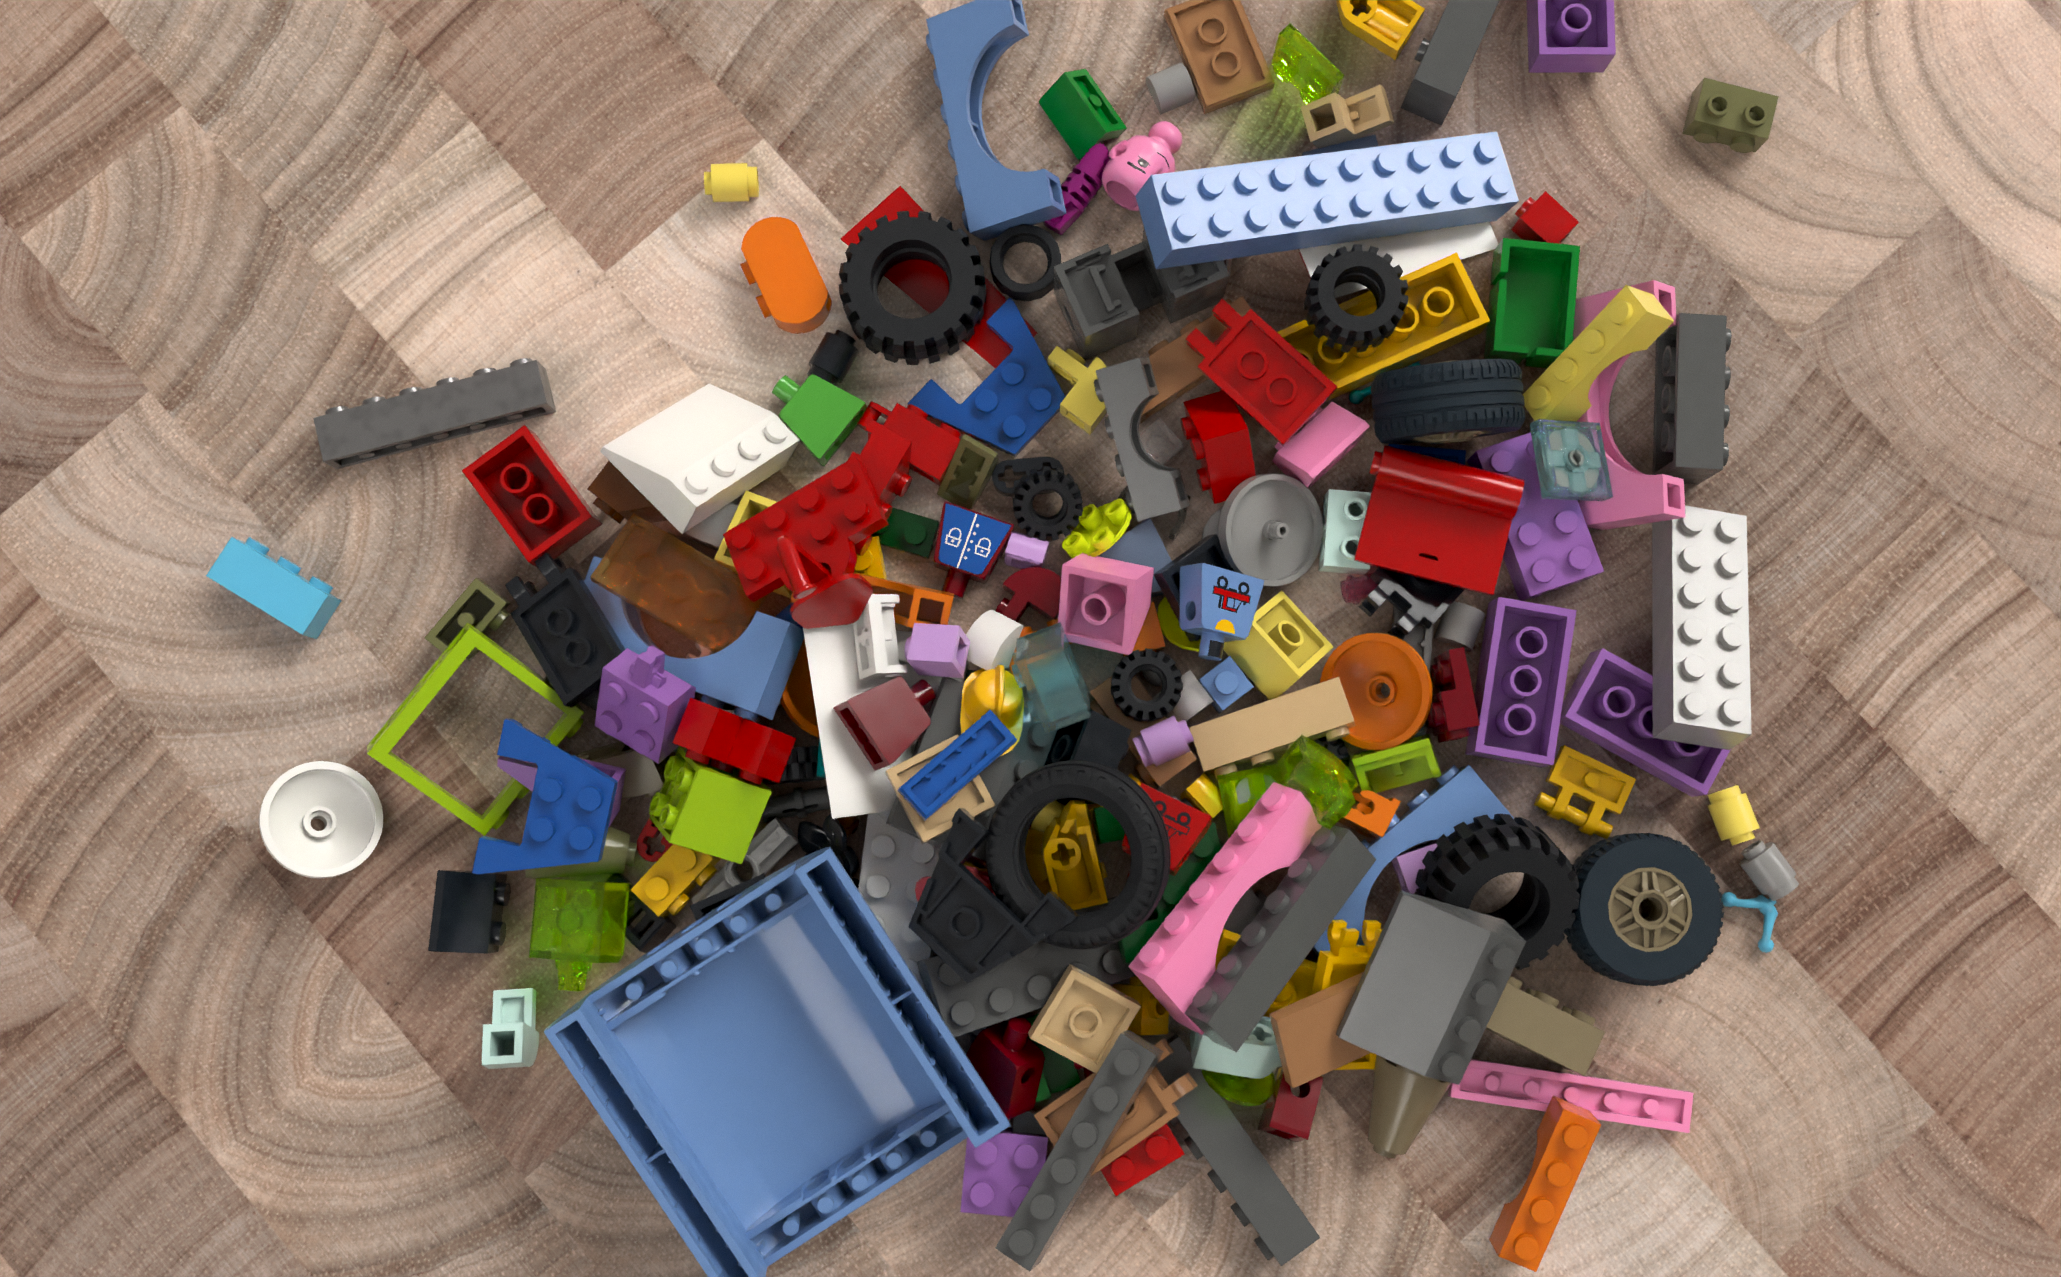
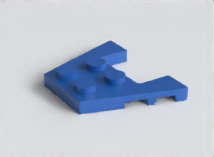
M1009 298L986 321L987 326L1013 350L962 404H958L939 385L930 379L908 402V405L912 404L926 412L928 416L941 421V423L954 427L971 435L972 438L1016 457L1060 411V404L1066 396L1017 306Z
M509 718L504 719L497 755L535 763L538 766L522 843L519 844L487 836L480 837L472 873L487 874L590 863L602 860L618 781L577 756H572L553 745L545 737H540L526 729L518 721Z

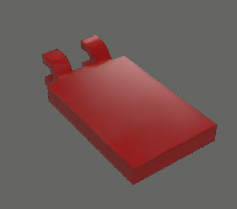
M1222 298L1212 309V312L1214 313L1213 316L1227 329L1212 343L1203 333L1195 328L1185 338L1186 344L1204 358L1197 366L1198 369L1284 446L1337 390V386L1252 309L1242 317Z

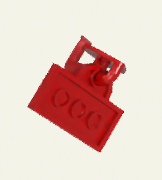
M855 456L725 532L723 536L746 597L755 602L781 586L786 585L793 592V597L798 599L790 608L793 620L802 627L811 629L847 625L859 620L873 593V588L861 575L854 573L857 561L855 544L889 524L864 465Z

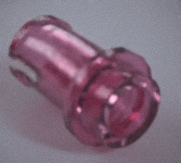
M1373 573L1354 577L1351 574L1347 576L1346 580L1340 582L1341 593L1346 603L1352 602L1354 605H1358L1360 600L1365 599L1378 586L1370 578Z

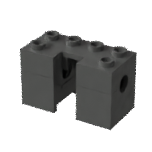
M1144 229L1141 243L1111 255L1109 245L1105 244L1054 266V295L1082 358L1087 360L1136 339L1139 312L1159 303L1162 304L1170 324L1218 304L1224 297L1230 274L1223 260L1156 269Z

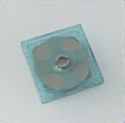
M1538 419L1530 423L1542 499L1605 501L1613 497L1600 423Z

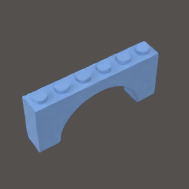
M974 0L926 19L929 34L926 35V42L935 60L936 69L933 70V76L942 94L943 104L940 106V111L949 129L948 150L956 163L958 175L955 176V184L963 198L965 210L962 212V219L967 231L987 241L998 237L1010 227L1021 224L1035 225L1067 214L1059 177L1046 169L1025 172L1006 168L992 152L983 128L982 99L988 77L1002 54L1014 43L1029 36L1022 0Z
M594 556L584 582L625 650L628 648L640 655L646 652L647 648L651 645L658 648L649 637L640 613L639 599L644 576L626 566ZM756 611L747 629L728 647L714 654L692 659L675 658L665 654L664 670L696 687L695 692L702 695L701 702L722 710L725 703L735 707L733 714L756 722L758 715L773 720L802 645L804 632L803 629L790 622Z
M1455 765L1448 768L1442 773V776L1436 779L1440 783L1439 786L1429 794L1424 789L1407 802L1410 810L1400 818L1394 814L1383 837L1375 838L1370 843L1366 839L1360 841L1376 858V861L1333 919L1344 920L1347 922L1346 928H1355L1360 931L1356 945H1364L1361 933L1370 890L1381 871L1396 856L1417 844L1438 840L1443 834L1447 837L1455 831L1454 826L1465 822L1467 825L1473 823L1474 817L1488 815L1490 819H1494L1495 814H1510L1470 765L1462 766L1459 769ZM1327 929L1312 948L1318 957L1320 950L1330 951Z

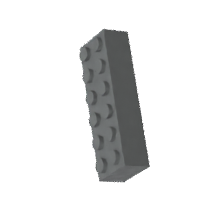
M1118 896L1109 898L1108 903L1077 909V911L1103 908L1112 903ZM1154 912L1147 919V921L1154 919ZM1041 941L970 983H966L938 955L917 961L926 994L954 1037L1043 1008L1069 964L1108 985L1136 976L1128 967L1131 962L1123 964L1118 942L1104 947L1078 950L1057 947Z

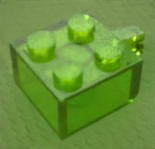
M536 878L529 958L555 960V967L558 969V990L583 991L585 990L587 972L591 971L593 963H619L624 955L630 883Z

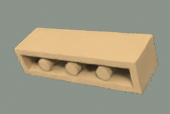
M1336 677L1189 727L1193 736L1204 773L1207 776L1214 774L1215 779H1220L1237 773L1236 766L1251 761L1253 767L1263 765L1275 760L1274 753L1289 749L1290 754H1295L1313 747L1311 743L1313 740L1325 736L1327 741L1350 735L1349 728L1356 725L1340 678Z

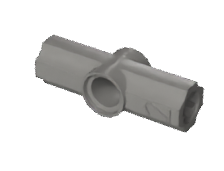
M777 817L752 839L744 860L751 863L754 873L752 878L763 873L766 875L799 843L795 833ZM727 861L725 867L690 899L693 904L745 882L746 880L740 878L737 873L738 863Z

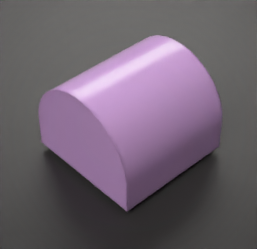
M1013 531L1005 551L1006 565L1018 569L1029 567L1043 568L1050 541H1042L1037 537L1032 538L1027 534Z

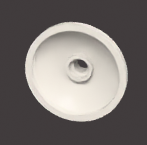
M309 762L288 770L272 784L260 808L259 828L268 852L284 868L309 878H332L355 869L373 852L382 833L383 809L373 786L357 771L334 762ZM311 820H322L325 825L324 830H314L311 827Z

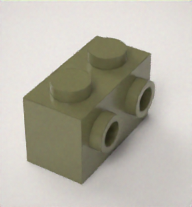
M1704 78L1692 92L1682 134L1693 136L1696 141L1701 143L1717 142L1730 146L1732 150L1740 153L1756 152L1769 139L1779 96Z
M475 578L424 638L443 653L467 622L483 634L489 628L496 631L510 615L505 610L510 605V602L483 580ZM475 647L466 659L471 661L480 650Z

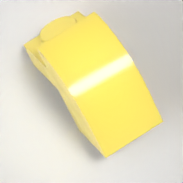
M1056 346L1048 356V365L1052 371L1073 385V388L1060 404V413L1091 435L1107 413L1105 403L1099 401L1094 387V381L1098 379L1096 370L1107 366L1096 356L1087 368L1084 366L1085 360L1078 353L1069 348L1064 351Z

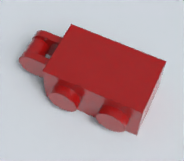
M870 401L857 425L865 430L871 419L877 421L880 416L887 419L883 426L912 441L910 469L940 486L961 440L959 439L961 434L945 423H941L938 427L926 420L928 414L912 404L905 408L896 403L893 410L889 411L881 405Z

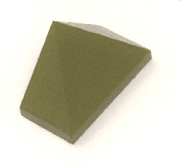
M964 434L938 489L937 495L953 504L972 510L992 478L993 470L999 464L998 453Z

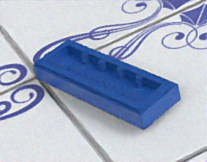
M989 710L898 789V792L919 816L926 821L1014 745L1017 739L998 717Z

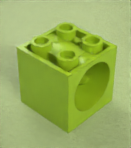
M679 746L676 755L671 756L667 761L664 770L665 781L660 793H655L649 807L651 821L669 843L742 865L772 791L763 782L759 785L738 777L741 771L740 768L734 767L731 774L710 766L712 758H710L708 765L685 757L687 748Z

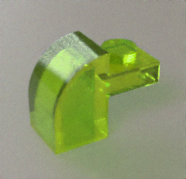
M1301 735L1277 761L1285 786L1301 791L1305 797L1309 798L1318 824L1330 830L1341 818L1349 813L1351 807L1355 804L1356 801L1352 791L1359 784L1354 775L1332 752L1306 736Z

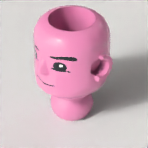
M1160 121L1150 128L1148 136H1133L1128 140L1117 143L1110 150L1109 156L1111 159L1103 170L1102 183L1104 190L1116 204L1131 211H1139L1135 196L1148 178L1154 174L1175 172L1173 154L1180 149L1182 144V134L1179 129L1167 121Z

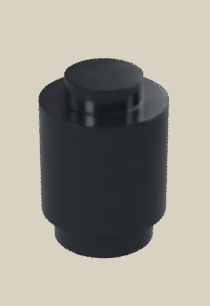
M836 330L834 334L826 332L808 363L810 369L807 375L814 374L835 386L837 383H842L859 353V350L854 346L856 340L840 330Z

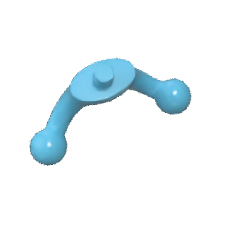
M1725 892L1721 898V902H1723L1725 907L1758 908L1764 915L1762 938L1758 941L1759 950L1765 953L1772 951L1774 943L1771 940V935L1776 917L1778 916L1774 906L1776 901H1772L1770 898L1767 899L1763 895L1750 899H1738L1732 892Z

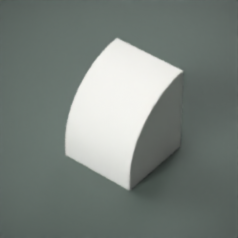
M994 610L986 611L972 624L966 634L970 641L967 661L985 670L994 669L997 665H1004V669L1009 668L1024 625Z
M1191 670L1181 676V681L1183 682L1181 697L1174 709L1166 716L1167 718L1175 716L1177 722L1184 719L1187 722L1213 702Z

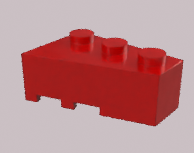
M871 419L865 429L868 432L866 445L860 455L853 451L848 460L856 456L863 463L885 517L888 520L893 508L891 506L897 495L903 497L912 482V477L909 476L912 441ZM872 535L855 544L856 554L859 556L864 555L872 541Z

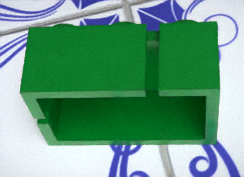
M1509 238L1501 240L1493 252L1490 285L1495 286L1489 294L1488 317L1490 322L1487 324L1484 359H1509L1515 361L1517 365L1523 359H1526L1525 366L1548 368L1572 343L1580 246Z

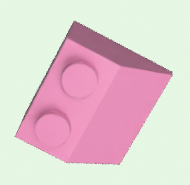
M1331 402L1325 409L1320 407L1305 423L1306 426L1284 446L1278 442L1274 446L1278 452L1272 461L1285 475L1297 479L1309 489L1359 443L1370 425L1360 417Z
M1081 553L1062 564L1057 639L1130 655L1151 605L1154 568L1100 556L1091 557L1085 553Z

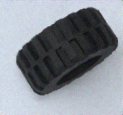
M908 211L897 212L898 219L888 221L886 215L876 219L877 228L871 231L868 227H865L858 233L860 242L857 245L850 243L845 252L847 262L841 263L839 276L841 284L838 285L839 294L853 332L859 340L863 339L869 350L875 354L883 353L885 360L897 363L898 358L906 359L907 365H918L919 359L928 358L929 364L940 361L939 355L946 351L950 356L959 351V343L962 340L968 342L975 334L974 326L981 323L984 315L983 305L986 303L984 268L981 265L980 254L976 246L970 245L969 236L961 228L956 231L953 229L952 221L941 216L938 222L932 220L930 212L919 211L918 217H909ZM907 260H925L937 265L946 273L949 281V293L937 310L924 317L907 319L895 316L883 308L878 298V285L885 273L898 263Z
M1495 814L1494 819H1490L1488 815L1474 817L1473 823L1467 825L1465 822H1462L1453 827L1455 831L1446 837L1443 834L1435 842L1437 848L1433 852L1430 850L1427 852L1422 861L1425 869H1419L1415 883L1419 888L1416 889L1415 894L1469 909L1475 894L1491 879L1511 872L1524 873L1521 887L1514 898L1502 908L1487 913V915L1504 919L1526 941L1515 965L1517 970H1522L1530 967V961L1536 958L1541 961L1548 956L1547 950L1554 944L1558 947L1564 940V930L1566 928L1571 929L1576 917L1572 910L1578 909L1580 894L1576 891L1579 886L1577 874L1572 870V864L1549 836L1539 826H1534L1529 820L1522 817H1515L1513 819L1510 814Z

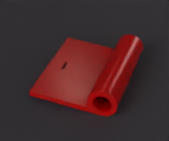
M1384 445L1382 452L1375 451L1369 474L1376 475L1354 561L1493 596L1511 523L1521 501L1525 480ZM1421 554L1427 555V556H1431V557H1434V558H1430V557H1426V556H1421Z

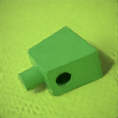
M811 374L802 386H799L785 375L777 382L772 391V394L786 404L778 416L798 436L802 445L822 466L828 463L857 427L859 419L867 408L863 400L814 374Z

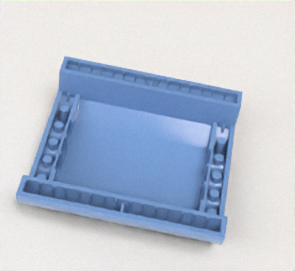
M831 847L820 849L788 864L726 901L616 973L573 1005L544 1030L545 1035L708 1277H766L769 1265L967 1137H969L974 1147L977 1148L1011 1126L1004 1112Z

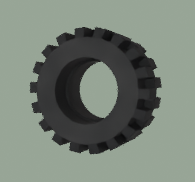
M1354 244L1349 252L1345 246L1338 248L1334 256L1329 253L1323 258L1321 265L1316 267L1311 277L1304 300V310H1308L1306 321L1308 326L1315 325L1316 328L1313 334L1318 339L1323 335L1328 338L1325 345L1332 349L1335 343L1342 345L1341 352L1347 353L1350 352L1352 347H1356L1357 353L1366 351L1369 345L1375 348L1382 343L1384 338H1388L1392 334L1404 314L1403 311L1408 303V296L1405 295L1408 289L1407 280H1400L1403 273L1400 265L1394 268L1390 265L1393 257L1388 253L1383 258L1377 255L1379 248L1370 246L1368 252L1362 251V244ZM1344 283H1359L1372 292L1376 300L1377 309L1372 314L1366 316L1348 314L1337 304L1334 289Z

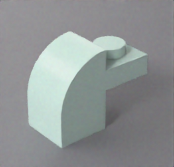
M525 988L493 991L492 1024H483L482 1066L488 1069L530 1067L534 1064L539 1045V1032L535 1030L536 990Z

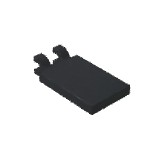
M546 552L534 562L549 584L537 592L532 582L527 581L524 584L521 577L515 576L505 586L519 606L510 613L564 706L573 708L600 687L602 668L621 654L625 648L579 572L571 567L567 569L562 559L557 558L553 560L552 556Z
M1421 554V556H1426V557L1434 558V557H1431V556H1427V555ZM1378 567L1370 576L1378 586L1365 598L1359 608L1371 617L1387 599L1404 614L1388 634L1403 640L1419 622L1429 629L1465 589Z

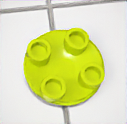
M1116 499L1098 508L1094 504L1085 506L1082 516L1078 518L1079 524L1064 539L1062 548L1072 559L1081 553L1091 557L1102 554L1112 547L1127 530L1132 516L1131 509L1129 510L1123 499Z

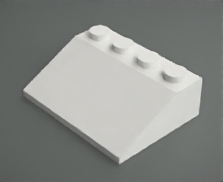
M707 384L604 445L600 452L683 534L743 495L746 490L749 491L784 468L800 439L775 413L716 386Z

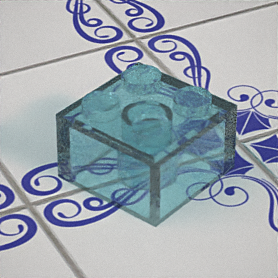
M1061 622L1017 638L1016 652L1012 654L1014 665L1011 667L1019 688L1025 686L1027 688L1029 700L1026 703L1033 722H1041L1047 734L1090 718L1089 690Z

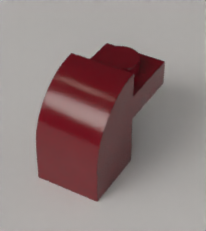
M1029 567L1013 573L1004 581L1003 589L1013 595L1011 600L1004 597L997 606L996 612L1016 622L1020 620L1028 607H1031L1050 621L1059 617L1061 576L1055 572L1040 567Z

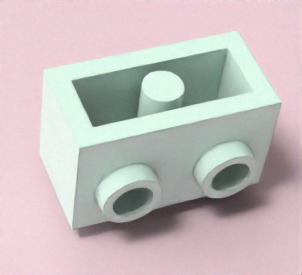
M1329 489L1324 495L1322 514L1323 538L1320 547L1319 571L1365 575L1370 570V565L1354 561L1371 492Z

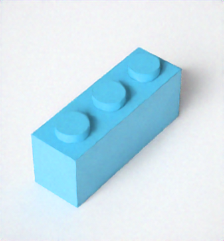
M231 537L206 576L298 633L317 639L341 602L340 599L330 594L333 587L315 576H312L310 581L300 576L298 573L302 569L301 567L282 556L278 561L266 555L270 549L251 537H248L246 542Z

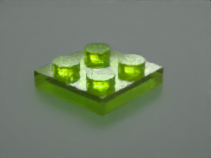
M1291 23L1279 33L1271 62L1276 75L1283 82H1290L1300 91V97L1306 104L1334 92L1338 94L1345 75Z

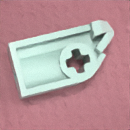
M1263 1016L1237 1052L1213 1042L1205 1033L1201 1035L1191 1030L1190 1046L1193 1068L1260 1079L1269 1076L1277 1067L1282 1066L1270 1017Z

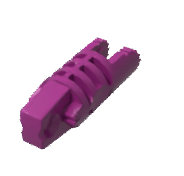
M1101 143L1095 144L1084 155L1079 164L1074 166L1072 172L1069 173L1066 180L1061 184L1067 214L1044 221L1043 224L1059 235H1063L1082 215L1084 209L1090 204L1091 199L1095 197L1097 191L1103 186V170L1111 159L1107 146L1105 147Z

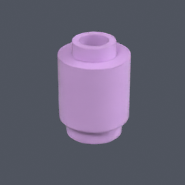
M1171 716L1141 730V735L1133 738L1145 767L1155 764L1157 767L1190 752L1187 744L1194 741L1185 719L1177 722L1175 716Z

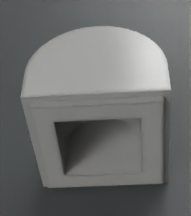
M1181 62L1146 77L1145 83L1160 115L1195 99L1192 80L1186 67Z
M1454 601L1442 614L1434 639L1458 648L1464 647L1466 651L1471 652L1485 613L1470 605Z

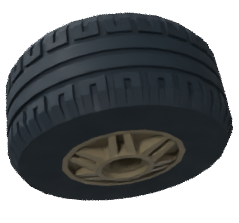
M1475 359L1436 362L1380 373L1376 375L1371 384L1372 409H1374L1373 421L1376 422L1374 424L1375 436L1384 444L1424 442L1443 444L1468 441L1475 437L1519 430L1526 419L1525 409L1523 408L1525 403L1524 396L1522 395L1524 392L1523 383L1521 382L1522 370L1515 361L1509 359Z
M1651 833L1616 835L1596 842V845L1590 846L1588 850L1581 853V857H1577L1575 863L1572 864V870L1577 874L1579 882L1578 889L1576 890L1580 894L1578 909L1572 910L1576 917L1571 929L1566 928L1564 934L1567 935L1566 939L1572 945L1571 948L1577 953V956L1584 960L1583 963L1590 966L1595 972H1599L1600 975L1612 980L1633 985H1666L1692 974L1694 969L1701 967V963L1705 962L1708 959L1707 956L1711 955L1714 951L1712 948L1717 945L1718 941L1716 939L1720 937V927L1722 928L1723 926L1721 918L1724 916V912H1722L1724 906L1720 900L1722 894L1719 892L1720 887L1718 883L1715 882V875L1710 872V867L1705 865L1702 857H1698V854L1690 850V847L1682 845V842L1673 840V838L1668 836L1663 837V835ZM1640 903L1642 904V913H1641V915H1640V913H1639V905H1640Z

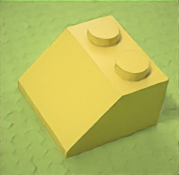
M1281 590L1255 612L1249 636L1245 640L1224 642L1223 650L1228 656H1231L1234 662L1253 681L1256 688L1271 700L1279 697L1333 648V645Z

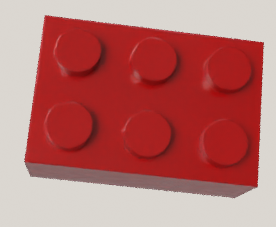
M526 425L462 470L526 560L535 567L537 565L534 561L546 552L554 560L602 525L539 437Z

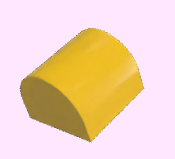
M1205 773L1201 774L1180 794L1181 799L1185 797L1195 809L1210 815L1211 819L1227 806V802L1222 797L1221 790Z

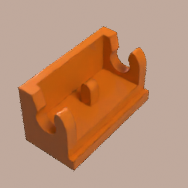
M1369 790L1360 791L1359 793H1348L1347 797L1358 802L1355 809L1347 807L1345 811L1335 809L1331 819L1368 838H1380L1384 836L1401 801L1395 798L1386 799Z

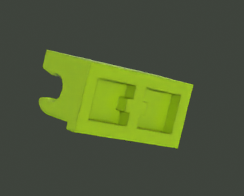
M1430 734L1411 738L1402 745L1384 750L1360 752L1354 754L1352 758L1362 791L1369 790L1378 793L1442 776Z

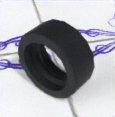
M1021 224L1008 228L997 237L991 247L989 262L993 281L1003 294L1014 300L1032 301L1042 298L1053 290L1054 266L1061 264V253L1058 243L1049 232L1035 225ZM1022 242L1034 243L1040 246L1046 253L1048 260L1047 270L1043 277L1030 284H1021L1011 280L1005 273L1003 266L1004 256L1008 249Z

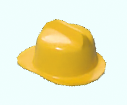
M997 665L994 669H979L971 673L965 680L962 689L960 728L961 734L964 733L991 710L1017 739L1016 743L1002 754L1004 755L1012 751L1020 740L1023 728L1024 697L1022 686L1018 679L1009 671L1004 670V665Z

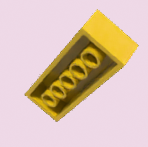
M1457 252L1400 277V280H1407L1408 289L1405 293L1408 296L1407 306L1392 334L1388 338H1384L1382 343L1375 348L1369 345L1366 351L1357 353L1356 347H1352L1350 352L1347 353L1341 352L1342 345L1335 343L1332 349L1325 345L1328 338L1323 335L1318 339L1313 334L1316 327L1314 324L1308 326L1306 319L1277 332L1337 386V390L1325 402L1374 381L1376 375L1401 369L1478 335L1490 322V319ZM1371 291L1339 304L1342 310L1354 316H1366L1372 314L1377 309L1376 300Z

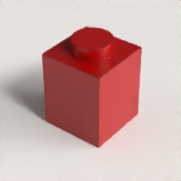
M1545 191L1536 201L1529 197L1515 212L1519 219L1511 230L1522 240L1560 244L1572 232L1579 221Z

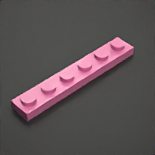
M1471 1059L1460 1084L1451 1083L1448 1089V1096L1452 1098L1545 1112L1552 1096H1556L1589 1110L1598 1120L1684 1133L1690 1132L1694 1094L1684 1090L1590 1076L1584 1077L1577 1074Z

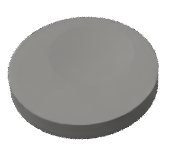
M1260 474L1240 483L1228 496L1219 518L1218 538L1225 558L1235 572L1264 580L1263 586H1282L1300 578L1314 563L1323 538L1322 514L1311 491L1297 479L1283 474Z

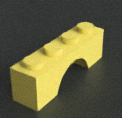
M1625 285L1523 394L1525 408L1538 426H1549L1553 430L1571 428L1592 406L1589 402L1588 394L1597 376L1617 359L1632 352L1647 350L1674 320L1653 294Z

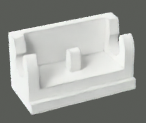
M872 594L859 620L853 623L859 680L894 679L899 676L903 677V674L908 673L907 665H900L893 609L895 604L900 603L899 595Z

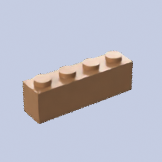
M1243 296L1234 302L1230 298L1225 300L1242 317L1251 309ZM1213 315L1203 322H1200L1199 319L1193 320L1180 330L1181 336L1170 343L1165 339L1148 351L1159 394L1145 407L1141 415L1140 424L1209 379L1197 367L1204 358L1186 344L1185 338L1197 328L1214 343L1227 327L1220 323Z

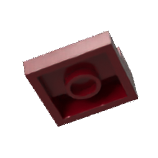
M1461 647L1447 650L1434 658L1435 664L1430 667L1433 686L1435 688L1439 687L1440 692L1432 696L1431 708L1425 725L1427 729L1432 728L1433 736H1437L1438 743L1470 736L1469 729L1480 726L1465 649Z

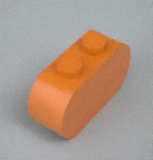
M769 217L756 222L749 228L743 238L741 250L746 262L741 263L740 266L749 285L756 282L762 295L755 298L764 317L767 318L772 315L776 325L786 332L801 334L815 330L827 319L831 310L832 300L797 224L783 217Z

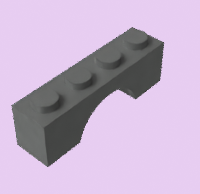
M1149 356L1135 358L1096 370L1098 379L1094 381V387L1099 401L1105 403L1108 417H1105V427L1110 439H1115L1119 453L1115 455L1116 467L1120 476H1125L1129 491L1126 492V502L1129 510L1131 509V513L1136 514L1137 521H1141L1190 506L1180 469L1167 467L1156 462L1146 452L1140 439L1139 424L1141 415L1148 403L1159 394Z

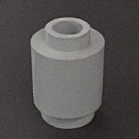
M1758 840L1741 852L1744 858L1740 861V866L1761 894L1768 895L1772 901L1786 896L1799 885L1795 879L1796 872L1773 842L1764 844L1762 840Z

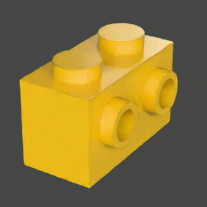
M673 844L633 886L631 891L658 917L668 916L670 913L675 916L690 901L687 895L697 884L702 887L717 872L714 866L721 858Z

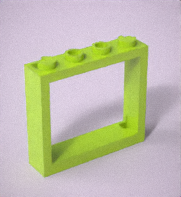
M467 622L369 742L367 754L485 836L491 828L497 830L504 823L510 813L507 808L516 797L522 799L529 792L527 787L512 777L486 811L480 815L390 752L475 647L564 712L545 736L553 745L558 746L565 736L571 738L579 730L583 723L581 716L584 714V711L579 704L573 708L564 706L552 684Z

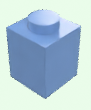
M1231 656L1198 680L1212 698L1213 702L1211 705L1218 714L1254 687Z

